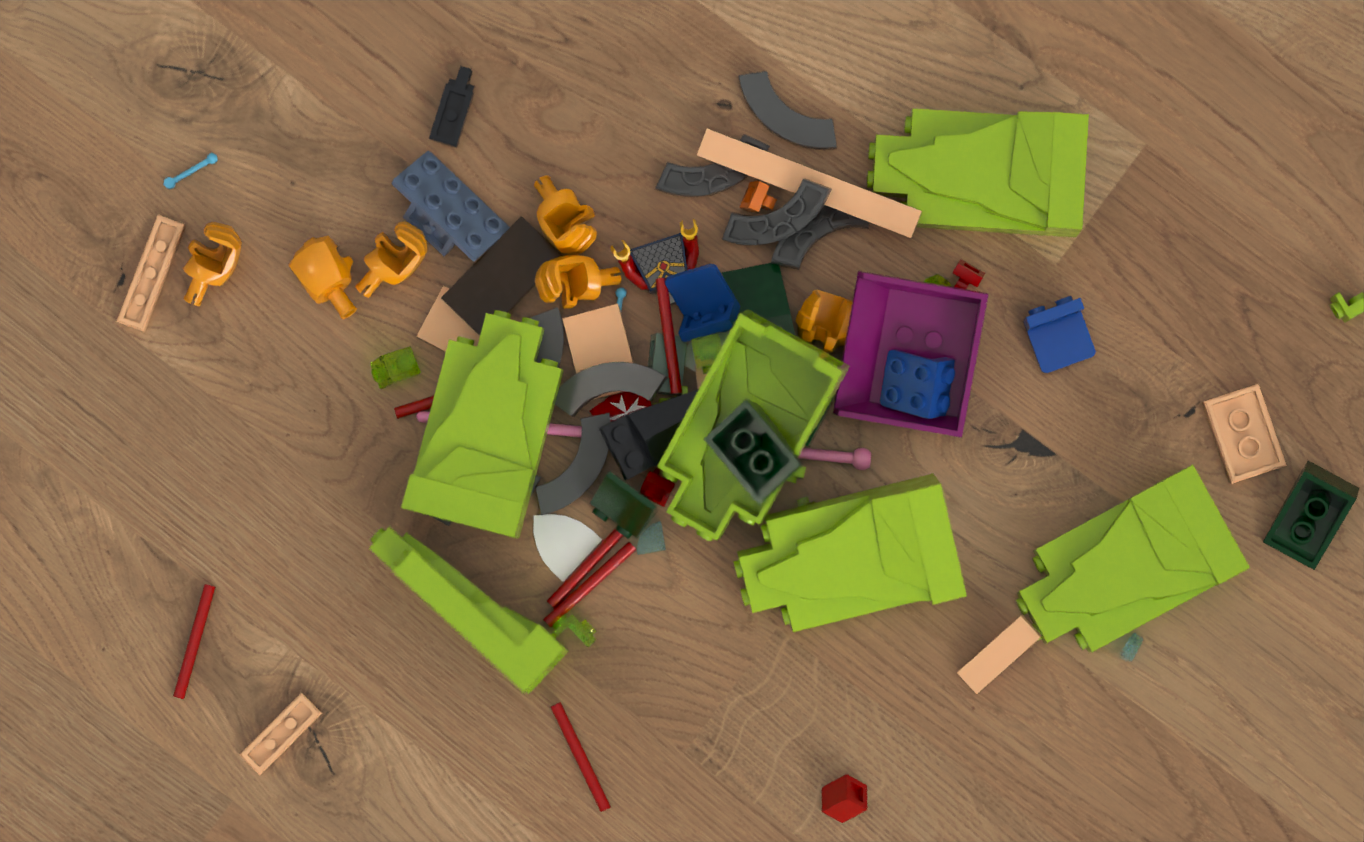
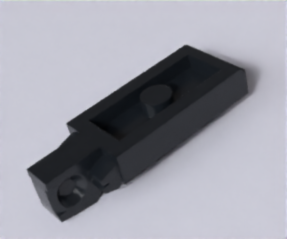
M460 66L456 80L449 79L448 84L445 85L429 136L430 140L455 148L458 147L474 96L475 86L469 84L473 72L471 71L472 69Z

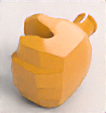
M548 175L540 177L542 185L536 180L534 187L544 200L537 209V218L541 230L560 252L567 255L582 254L597 237V231L594 227L582 224L595 216L593 209L588 205L580 206L573 190L561 189L558 191Z
M210 222L205 225L203 230L205 236L219 244L215 249L208 248L195 239L190 242L188 250L192 256L183 267V270L193 278L183 298L186 302L191 304L195 295L193 305L201 306L208 285L221 286L233 274L239 260L242 241L232 226L217 222Z
M398 222L394 231L397 238L405 244L404 247H398L393 244L384 232L378 234L375 238L377 247L364 256V261L370 270L355 285L356 289L360 293L364 290L363 296L370 298L383 280L391 285H397L408 279L417 270L428 251L423 231L408 222Z
M328 235L320 238L312 237L295 252L293 259L288 264L289 268L317 304L330 300L340 314L341 319H346L357 311L356 306L353 305L344 292V289L351 282L350 270L353 260L350 256L341 257L336 249L338 246Z
M574 254L544 262L539 267L534 281L540 299L546 303H552L560 297L562 292V307L570 309L576 306L578 300H596L601 293V286L619 285L622 277L621 275L615 276L616 273H620L618 267L598 269V265L593 258Z
M813 290L811 295L805 299L795 320L798 324V336L812 343V340L822 341L824 343V351L828 353L833 352L839 346H845L853 301L821 290Z

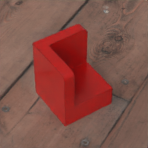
M846 774L822 787V812L833 819L844 823L867 811V785Z

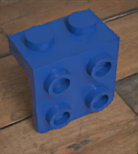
M707 264L666 278L665 285L684 315L678 332L683 342L693 339L700 340L707 335L717 332L723 333L732 329L741 306L715 264Z
M1068 296L1055 301L1056 307L1047 310L1044 305L1028 311L1029 316L1023 320L1040 370L1043 373H1050L1092 358L1095 355L1096 350L1082 315V311L1085 308L1081 298L1073 300L1072 296Z
M890 350L887 354L880 397L881 405L927 419L946 416L951 403L949 397L951 383L955 378V359L948 357L929 359L899 350Z

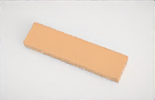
M157 215L116 322L145 333L185 230V224Z

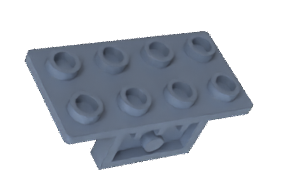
M430 151L425 152L392 181V185L411 202L403 218L423 231L426 240L443 256L448 254L456 245L472 261H476L510 228Z

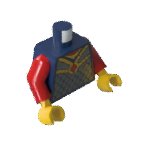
M693 219L694 226L691 229H685L682 220L680 222L681 233L630 249L624 240H621L624 244V249L621 252H616L613 245L610 249L616 259H618L625 277L640 290H648L650 294L657 293L655 279L667 278L668 276L696 268L699 258L696 235L698 232L697 222ZM669 292L670 305H674L676 302Z

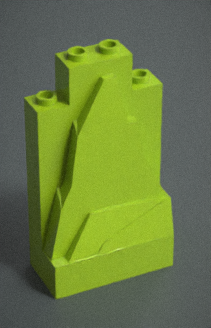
M913 108L911 116L905 117L904 133L910 134L909 137L876 135L875 143H869L868 159L874 160L873 171H868L867 188H872L873 193L884 197L906 198V202L901 201L900 203L922 211L916 226L918 228L1076 238L1083 229L1089 114L1018 111L1017 115Z
M749 309L740 313L657 468L663 470L662 475L674 482L682 481L666 511L672 515L671 520L683 527H686L687 524L697 529V535L708 541H712V539L717 541L722 537L735 511L739 513L738 518L750 525H754V523L760 525L768 514L783 484L761 504H758L704 438L747 399L758 403L777 426L796 456L799 457L812 431L817 427L839 388L850 365Z
M494 310L493 315L486 313L477 347L473 346L474 340L458 336L457 341L449 339L414 473L409 476L401 508L513 538H520L564 370L557 368L559 362L542 358L541 363L536 362L544 334V329L538 327L539 321L522 317V321L519 322L511 320V314Z
M1191 465L1033 550L1036 556L1032 560L1040 573L1045 572L1046 577L1017 592L1019 598L1015 601L1023 615L1028 613L1033 622L1032 626L1041 634V638L1037 641L1042 639L1044 644L1075 628L1078 633L1074 637L1082 650L1087 649L1091 653L1213 586L1231 579L1250 567L1194 465Z
M934 474L768 514L765 517L766 524L761 525L764 541H770V543L737 551L739 560L733 561L737 578L743 577L745 588L740 589L744 606L750 605L752 613L786 605V607L781 608L784 624H790L793 632L917 601H931L934 605L967 596L942 486Z
M388 527L386 530L381 528L370 539L373 544L369 549L524 693L530 694L569 652L544 627L514 610H510L505 606L502 608L447 561L407 532L401 537L391 527Z

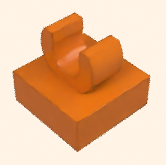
M750 181L739 208L747 212H759L760 208L773 210L777 199L766 195L769 185L761 181Z

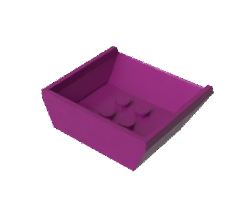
M858 271L842 362L850 365L836 391L833 414L962 437L988 293ZM890 350H899L929 359L941 357L955 359V378L951 383L949 395L951 403L946 416L927 419L881 405L880 397L887 354Z

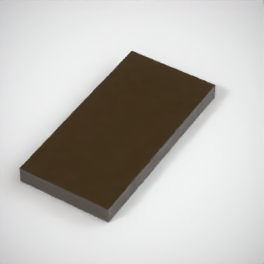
M521 216L441 299L480 336L486 313L493 315L494 310L509 313L536 285L534 280L539 267L544 262L563 255Z

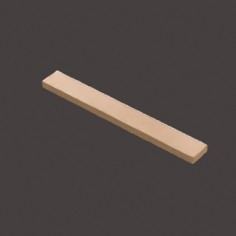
M706 129L697 153L699 157L792 193L797 192L803 179L829 187L832 190L824 205L911 239L922 214V211L710 129Z

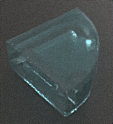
M661 521L650 525L642 533L637 544V555L666 550Z
M1135 632L1132 633L1121 650L1119 657L1127 662H1131L1143 642V637Z

